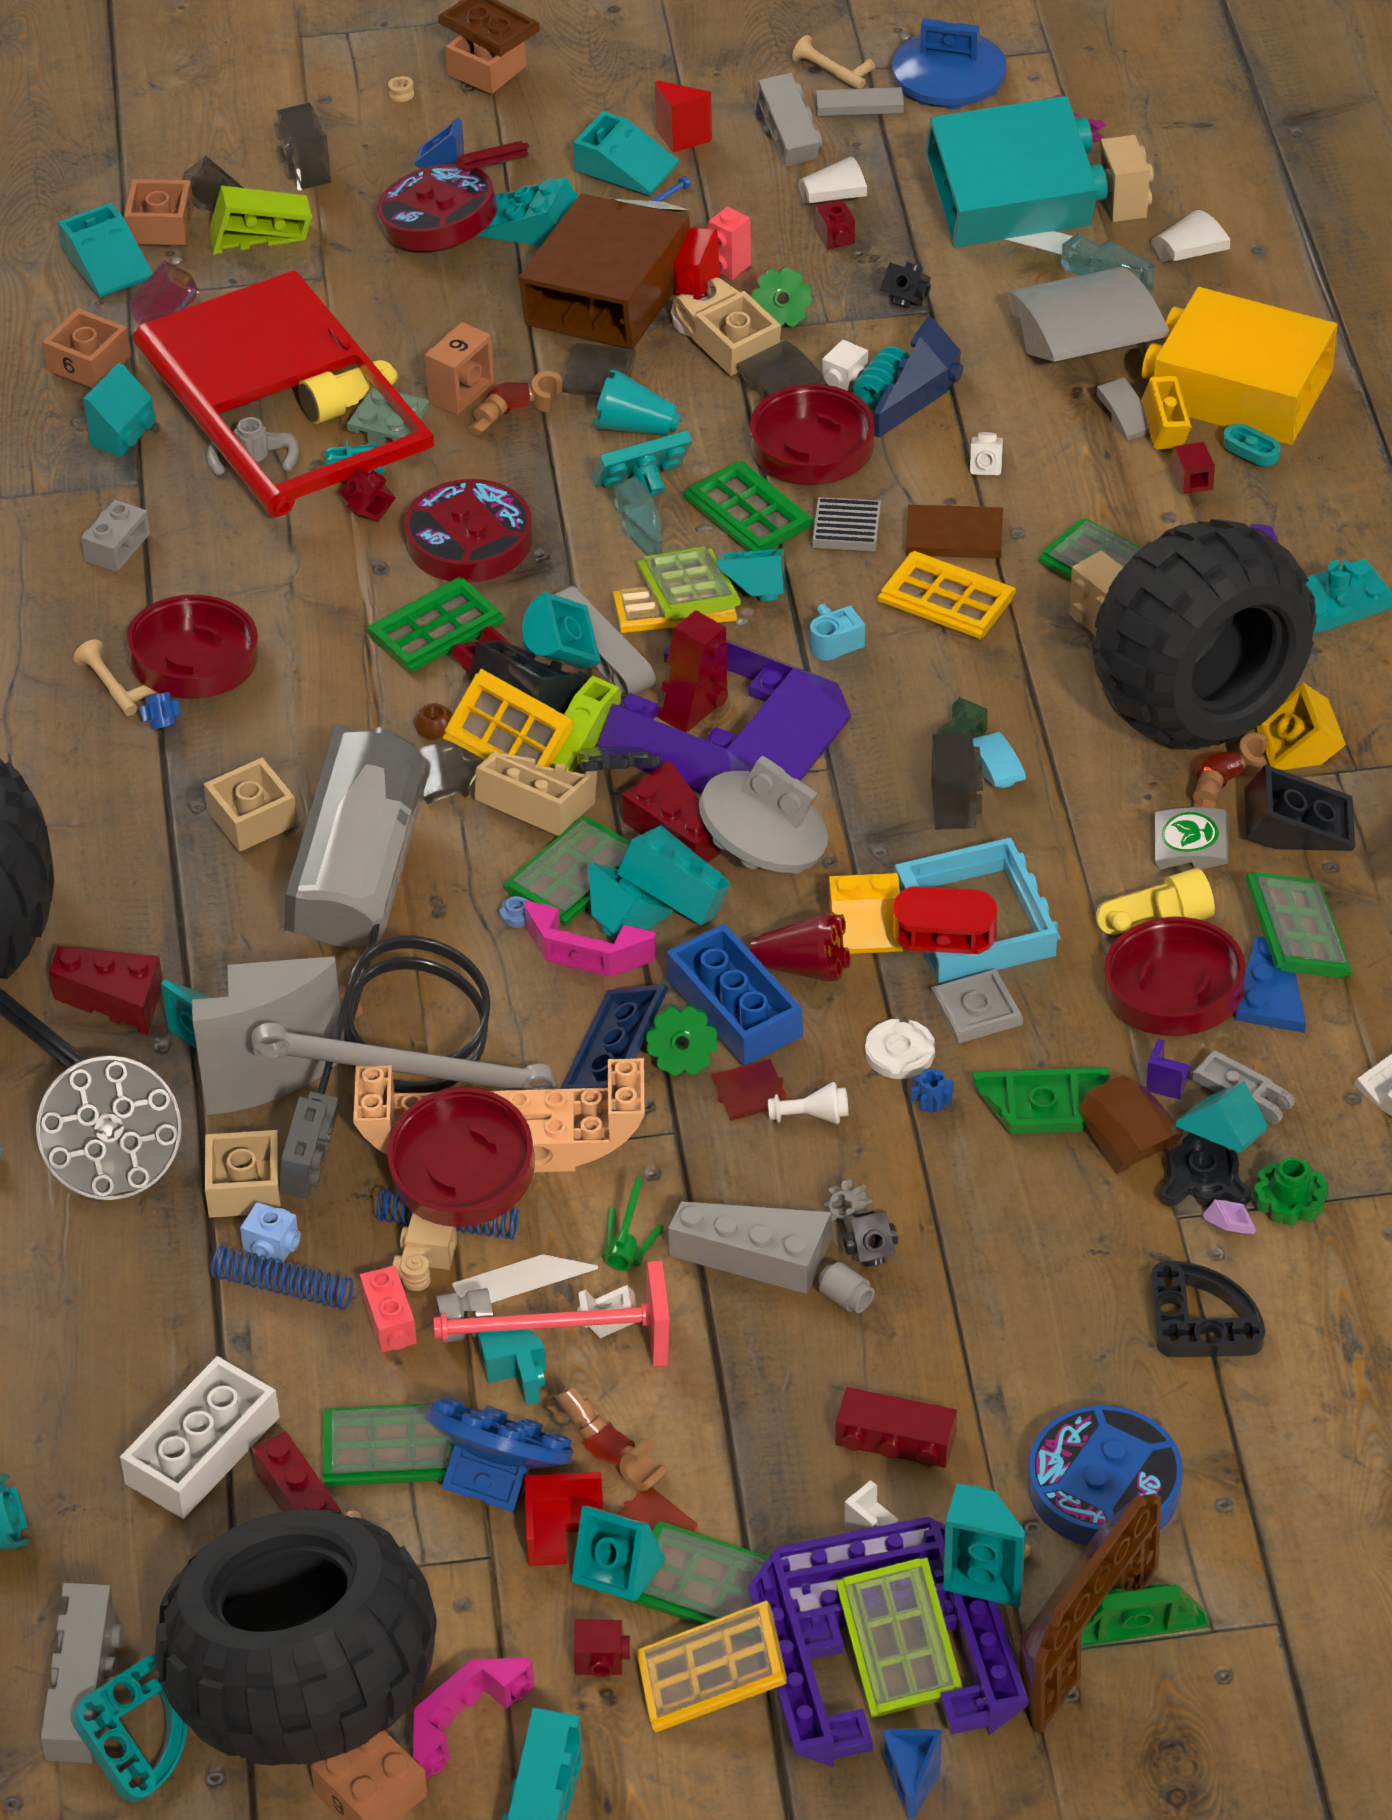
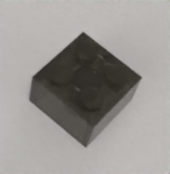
M311 103L277 110L278 122L274 123V130L277 139L280 140V146L276 147L279 162L285 163V172L288 180L294 181L297 190L331 183L327 135Z
M972 733L932 734L931 789L935 830L976 828V814H982V795L977 794V791H983L982 770H976V767L981 765L980 747H974Z

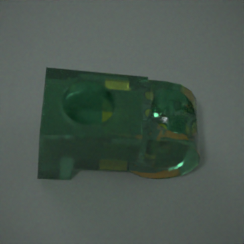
M959 697L952 705V719L948 723L942 724L937 730V756L946 762H956L962 759L970 750L969 739L980 737L987 731L988 709Z

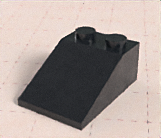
M1266 764L1244 788L1246 839L1274 849L1352 851L1355 848L1353 797L1351 795Z

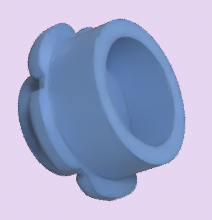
M514 896L502 903V908L499 912L506 925L513 928H520L526 925L524 905L529 900Z

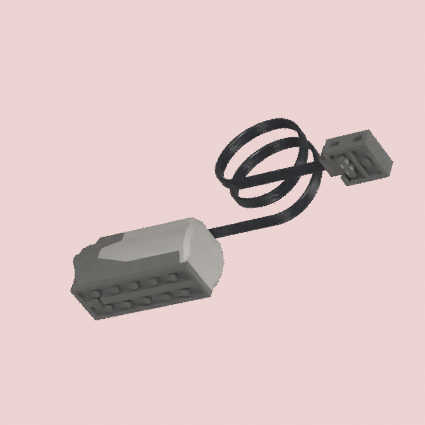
M335 725L285 895L284 930L309 935L316 940L334 946L351 948L368 945L367 950L358 958L350 974L332 1039L340 1040L346 1020L345 1041L366 1044L358 1035L354 1026L364 986L373 978L386 972L417 970L437 975L451 982L472 1001L480 1018V1026L466 1045L445 1057L466 1059L474 1051L469 1060L479 1062L487 1040L490 994L487 983L477 966L457 949L434 939L419 936H397L379 941L383 939L431 770V761L414 744L400 737L391 729L378 727L372 730H356ZM420 949L433 952L463 968L478 986L482 998L474 986L462 975L445 965L428 959L397 957L378 962L371 967L369 966L373 958L391 950ZM326 1061L317 1093L310 1091L308 1098H298L281 1158L280 1193L308 1199L311 1187L318 1188L323 1168L321 1162L325 1163L338 1111V1097L324 1095L333 1062ZM440 1078L421 1082L393 1079L394 1091L397 1093H432L449 1088L460 1082Z

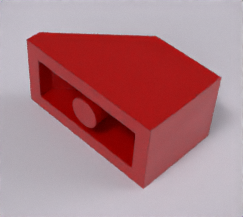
M690 227L674 262L676 293L705 294L708 288L707 282L713 278H720L717 228Z

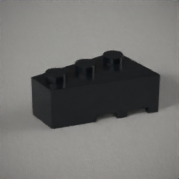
M502 640L477 642L469 679L473 680L476 673L478 674L480 669H483L552 709L565 713L575 694L588 681L589 674L581 671L578 674H569L561 670V663L552 661L549 666L535 660L536 654Z

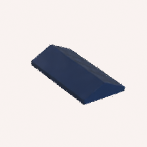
M666 984L608 990L560 1089L608 1088V1059H636L646 1038L647 1031L650 1029L668 991Z

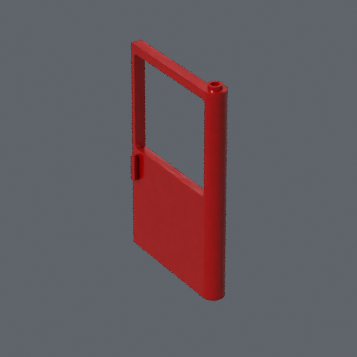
M296 270L146 322L134 333L133 340L135 345L272 517L288 514L297 498L349 479L357 468L369 472L434 447V435ZM356 363L411 429L413 434L282 483L274 484L218 413L298 385L300 381L327 371L333 372Z

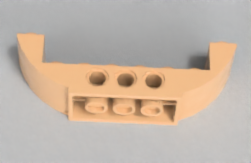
M644 1058L608 1059V1088L491 1091L514 1104L525 1117L531 1131L535 1152L534 1172L575 1171L576 1166L595 1161L611 1153L631 1137L645 1116ZM392 1065L356 1066L354 1125L362 1136L375 1148L387 1154L389 1138L399 1118L413 1104L432 1093L395 1094Z

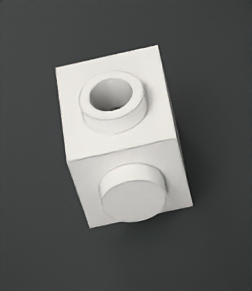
M842 340L822 359V383L850 392L857 378L860 377L868 366V350Z

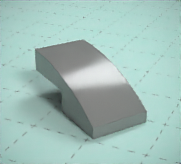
M1124 377L1097 386V397L1112 413L1111 423L1126 441L1149 434L1150 429L1148 428L1149 424L1146 423L1147 418H1145L1146 414L1144 413V408H1142L1143 404Z

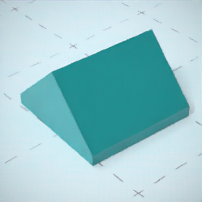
M1242 1081L1202 1099L1177 1120L1176 1127L1242 1153L1266 1132L1268 1124L1246 1082Z
M582 1506L571 1582L627 1600H638L666 1559L649 1524L594 1507Z

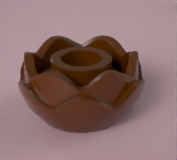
M428 704L417 712L414 718V725L420 736L434 741L446 734L444 730L453 714L447 707L441 704Z

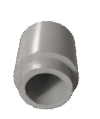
M842 1262L828 1265L819 1276L820 1293L848 1312L855 1311L856 1313H861L873 1300L875 1290L870 1286V1282Z

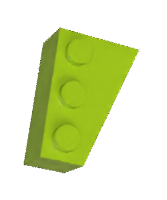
M221 186L208 231L213 254L222 253V249L240 247L241 250L250 249V245L268 242V246L306 240L312 219L307 195Z

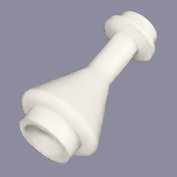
M831 1082L804 1099L780 1101L778 1094H775V1098L768 1099L770 1120L777 1119V1123L781 1122V1115L807 1113L835 1124L840 1123V1117L849 1116L846 1088H837L835 1082Z

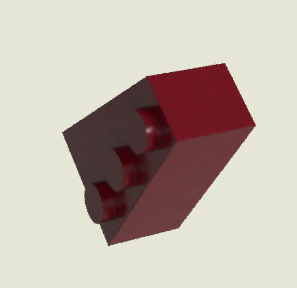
M697 610L674 627L667 664L672 667L669 681L664 680L661 690L666 695L663 707H658L659 713L656 716L672 727L686 733L714 709L721 707L728 698L726 627Z
M670 760L666 761L622 795L624 823L642 835L662 825L707 864L720 854V848L714 844L713 836L701 818L699 798Z
M64 946L57 947L49 970L55 1000L91 1014L95 1010L109 1016L110 1021L114 1023L126 1022L136 1026L138 1032L148 1035L162 990L161 983L163 978L159 956Z

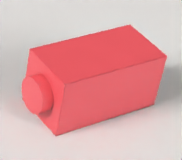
M727 206L708 221V228H717L720 274L733 280L751 266L750 217Z
M396 1266L360 1274L362 1298L381 1353L417 1344L415 1321Z

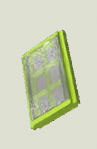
M700 547L645 556L644 560L638 561V568L665 618L671 617L672 620L685 618L695 610L702 614L735 609L734 606L741 605L740 598L729 578L717 567V557L712 548Z
M918 1558L844 1577L836 1581L871 1718L939 1702L941 1692L962 1688L927 1558Z

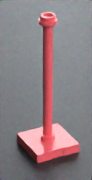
M662 1261L647 1262L646 1303H641L639 1308L447 1320L446 1313L433 1317L434 1339H442V1342L448 1341V1335L642 1322V1326H648L653 1367L668 1366L670 1318Z

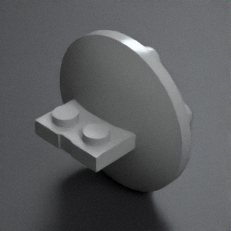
M761 756L756 761L751 772L729 771L713 777L701 794L699 810L701 818L713 836V842L717 847L728 850L731 854L738 857L743 865L750 869H757L759 867L775 872L799 874L801 871L813 867L821 859L828 844V832L822 817L812 805L818 795L817 792L785 773V770L765 756Z
M96 1056L84 1059L70 1066L48 1087L37 1113V1143L48 1169L69 1189L94 1199H122L149 1188L170 1167L177 1153L181 1138L180 1111L169 1086L148 1066L122 1056ZM132 1191L121 1195H114L120 1192Z

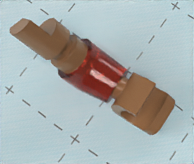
M543 371L533 377L532 386L530 387L527 382H503L498 384L488 392L484 403L474 410L476 420L467 428L468 431L475 436H480L502 414H508L511 410L528 407L530 402L537 410L550 412V395L555 397L562 393L563 381L561 376L553 371Z
M1249 733L1241 739L1238 752L1232 750L1208 756L1197 771L1198 784L1193 793L1195 801L1193 807L1215 808L1221 788L1226 786L1228 781L1241 774L1254 777L1266 764L1264 757L1260 756L1265 752L1268 742L1267 737L1262 733Z
M574 1386L555 1397L573 1424L579 1423L581 1426L578 1429L583 1437L581 1442L589 1453L600 1461L620 1467L623 1478L633 1488L647 1491L669 1471L664 1465H658L649 1458L647 1453L654 1448V1441L644 1439L635 1445L634 1441L618 1431L610 1421L605 1422L601 1414L596 1416L594 1413L596 1407L589 1397L583 1399Z

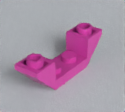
M526 901L524 905L526 930L546 961L612 977L653 962L657 957L655 932L623 925L615 943L612 944L603 940L560 931L559 908Z
M528 1658L472 1659L414 1708L413 1759L425 1770L426 1779L431 1775L440 1773L450 1759L448 1738L441 1731L445 1730L452 1723L454 1717L466 1706L474 1705L481 1697L483 1691L506 1709L516 1700L525 1698L534 1685L532 1661Z

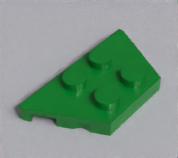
M1109 1067L972 1072V1085L1010 1134L1082 1132L1086 1124L1079 1114V1108L1088 1091L1109 1081L1110 1070Z
M1154 1583L1146 1586L1144 1589L1134 1591L1115 1589L1108 1593L1083 1628L1081 1647L1209 1628L1210 1624L1206 1610L1178 1584L1166 1586L1163 1583Z

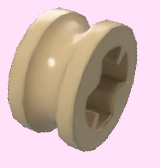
M405 76L391 79L388 82L390 98L396 102H405L412 99L415 94L413 80Z

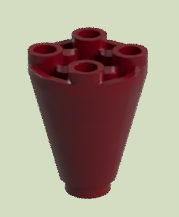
M826 912L760 934L759 937H754L751 941L752 954L766 969L823 981L839 980L843 968H849L851 961L849 948L844 947L843 935L846 932L845 917L843 914L836 915L834 912Z

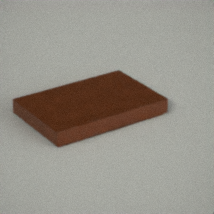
M461 0L438 15L440 25L499 57L540 31L539 22L498 0Z
M908 504L906 555L908 556L911 552L917 551L927 556L1001 558L1003 507Z

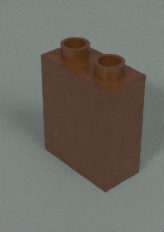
M581 193L518 277L525 325L634 349L676 290L674 262L690 228L689 216L677 214L669 210L662 211L624 203L615 199H605Z

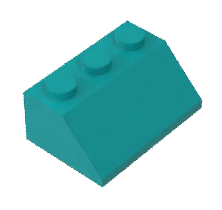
M957 1483L945 1521L943 1590L1020 1608L1023 1591L1026 1532L997 1492L986 1490L976 1485L968 1486Z

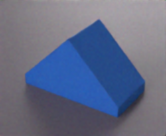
M457 117L421 145L414 164L419 168L443 164H458L457 157L465 154L462 120Z

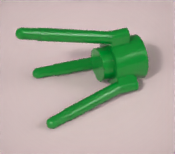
M640 1176L635 1179L621 1230L616 1236H614L616 1209L610 1207L608 1212L606 1241L602 1258H604L605 1263L609 1267L618 1271L630 1270L632 1265L640 1266L643 1256L664 1228L662 1224H658L639 1249L636 1244V1238L628 1233L643 1180Z

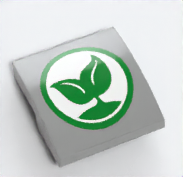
M1189 807L1155 812V862L1159 870L1190 862L1193 863L1195 868H1200L1201 870L1228 864L1227 811L1216 808Z

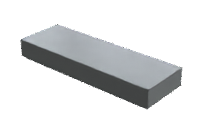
M902 87L816 90L818 116L904 113Z

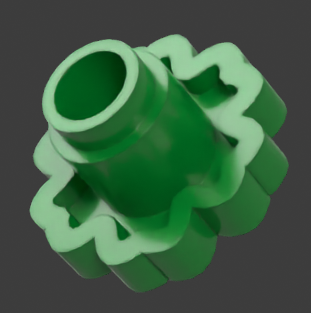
M782 267L779 272L775 269H767L764 274L756 278L758 288L750 292V297L768 312L781 327L784 323L793 327L799 321L805 319L806 310L804 307H808L812 303V296L810 295L811 286L802 283V274L789 267ZM781 292H784L785 299L780 304L777 297Z
M687 1004L680 1011L676 1006L670 1005L664 1011H660L655 1015V1027L650 1028L646 1034L648 1042L647 1051L650 1055L657 1057L659 1069L667 1071L673 1076L679 1075L683 1070L694 1075L710 1064L709 1053L715 1052L718 1048L717 1028L715 1025L707 1023V1013L704 1010L697 1009L692 1004ZM680 1036H685L688 1038V1041L678 1042L676 1039Z
M1290 1157L1282 1160L1280 1164L1271 1162L1258 1172L1253 1198L1257 1203L1259 1211L1271 1212L1270 1216L1274 1222L1294 1225L1298 1222L1299 1218L1303 1221L1311 1222L1324 1211L1325 1200L1328 1196V1184L1321 1172H1311L1309 1163L1299 1158Z

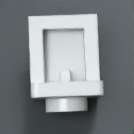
M991 432L978 433V437H972L971 474H1001L1003 438H997V434Z
M628 1285L597 1299H594L586 1289L578 1293L580 1307L577 1308V1311L637 1308L634 1291ZM634 1323L584 1327H590L602 1338Z

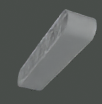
M570 586L554 594L587 605L601 663L594 666V668L607 682L620 687V693L623 698H626L629 693L638 694L656 684V677L651 665L577 588Z

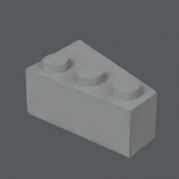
M792 73L759 80L753 115L756 119L762 118L765 126H762V130L765 135H772L774 139L772 147L783 166L817 159L819 147L822 146V138L819 130L814 129L809 106L804 105L801 85L795 83Z

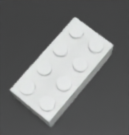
M216 1356L120 1456L125 1484L184 1519L280 1418L276 1390Z

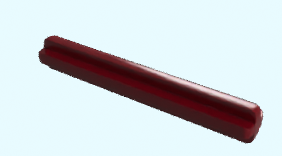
M517 141L462 154L457 157L458 164L456 168L468 172L525 158L529 155L528 149L530 146L528 143Z

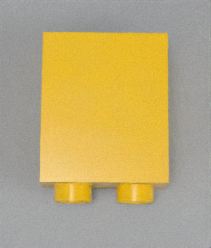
M1197 287L1185 309L1176 306L1171 309L1166 320L1170 335L1164 338V345L1151 343L1142 366V378L1150 380L1151 377L1176 376L1180 384L1188 416L1223 427L1237 423L1246 424L1275 438L1279 442L1292 445L1333 371L1338 323Z

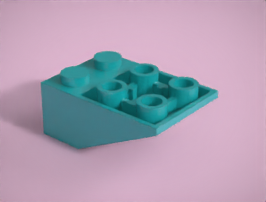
M602 111L573 142L575 171L649 196L652 195L679 164V160L630 120Z
M566 176L555 180L550 178L533 186L525 185L518 190L508 193L500 192L495 195L498 206L495 218L477 236L541 247L578 196Z
M111 202L57 222L62 251L99 298L153 278V273L124 217Z

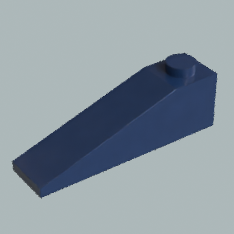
M927 317L910 342L914 349L909 359L902 358L898 365L899 371L896 383L888 384L874 411L875 437L880 438L947 393L953 383L958 382L962 376L963 365L960 364L961 351L934 318Z

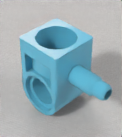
M820 604L817 607L820 616L814 618L810 623V652L815 658L824 661L834 660L865 647V623L851 605L833 612L825 604Z

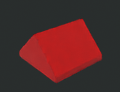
M656 80V130L671 151L674 153L710 142L712 140L711 91Z

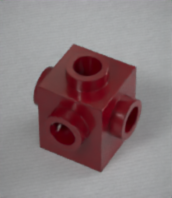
M359 468L355 470L339 492L348 502L346 507L351 512L376 522L380 521L396 499L395 495L385 485L387 480L381 474L374 470H371L369 473Z

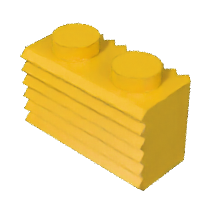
M1176 376L1151 377L1141 403L1146 414V423L1149 424L1150 437L1153 439L1152 443H1154L1153 448L1156 450L1174 449V446H1180L1185 443L1186 436H1188V432L1192 428L1180 384Z

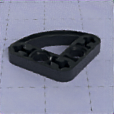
M1164 1261L1159 1262L1152 1268L1150 1289L1157 1349L1163 1355L1168 1357L1250 1356L1262 1350L1265 1326L1261 1313L1248 1293L1233 1280L1213 1269L1188 1262ZM1163 1277H1170L1172 1282L1171 1290L1165 1291V1280ZM1186 1286L1201 1289L1218 1297L1230 1306L1239 1318L1189 1319ZM1164 1304H1174L1180 1308V1311L1175 1314H1167L1160 1307ZM1212 1332L1221 1339L1214 1343H1208L1200 1336L1204 1333ZM1228 1333H1231L1232 1341H1227ZM1189 1334H1194L1193 1342H1190ZM1243 1334H1250L1252 1340H1247ZM1169 1336H1176L1178 1341H1171Z

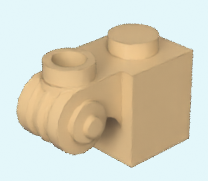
M412 1213L409 1227H403L401 1232L400 1248L404 1249L402 1256L396 1255L393 1261V1266H396L404 1287L412 1291H421L427 1288L430 1284L429 1267L450 1270L457 1245L456 1227L438 1225Z

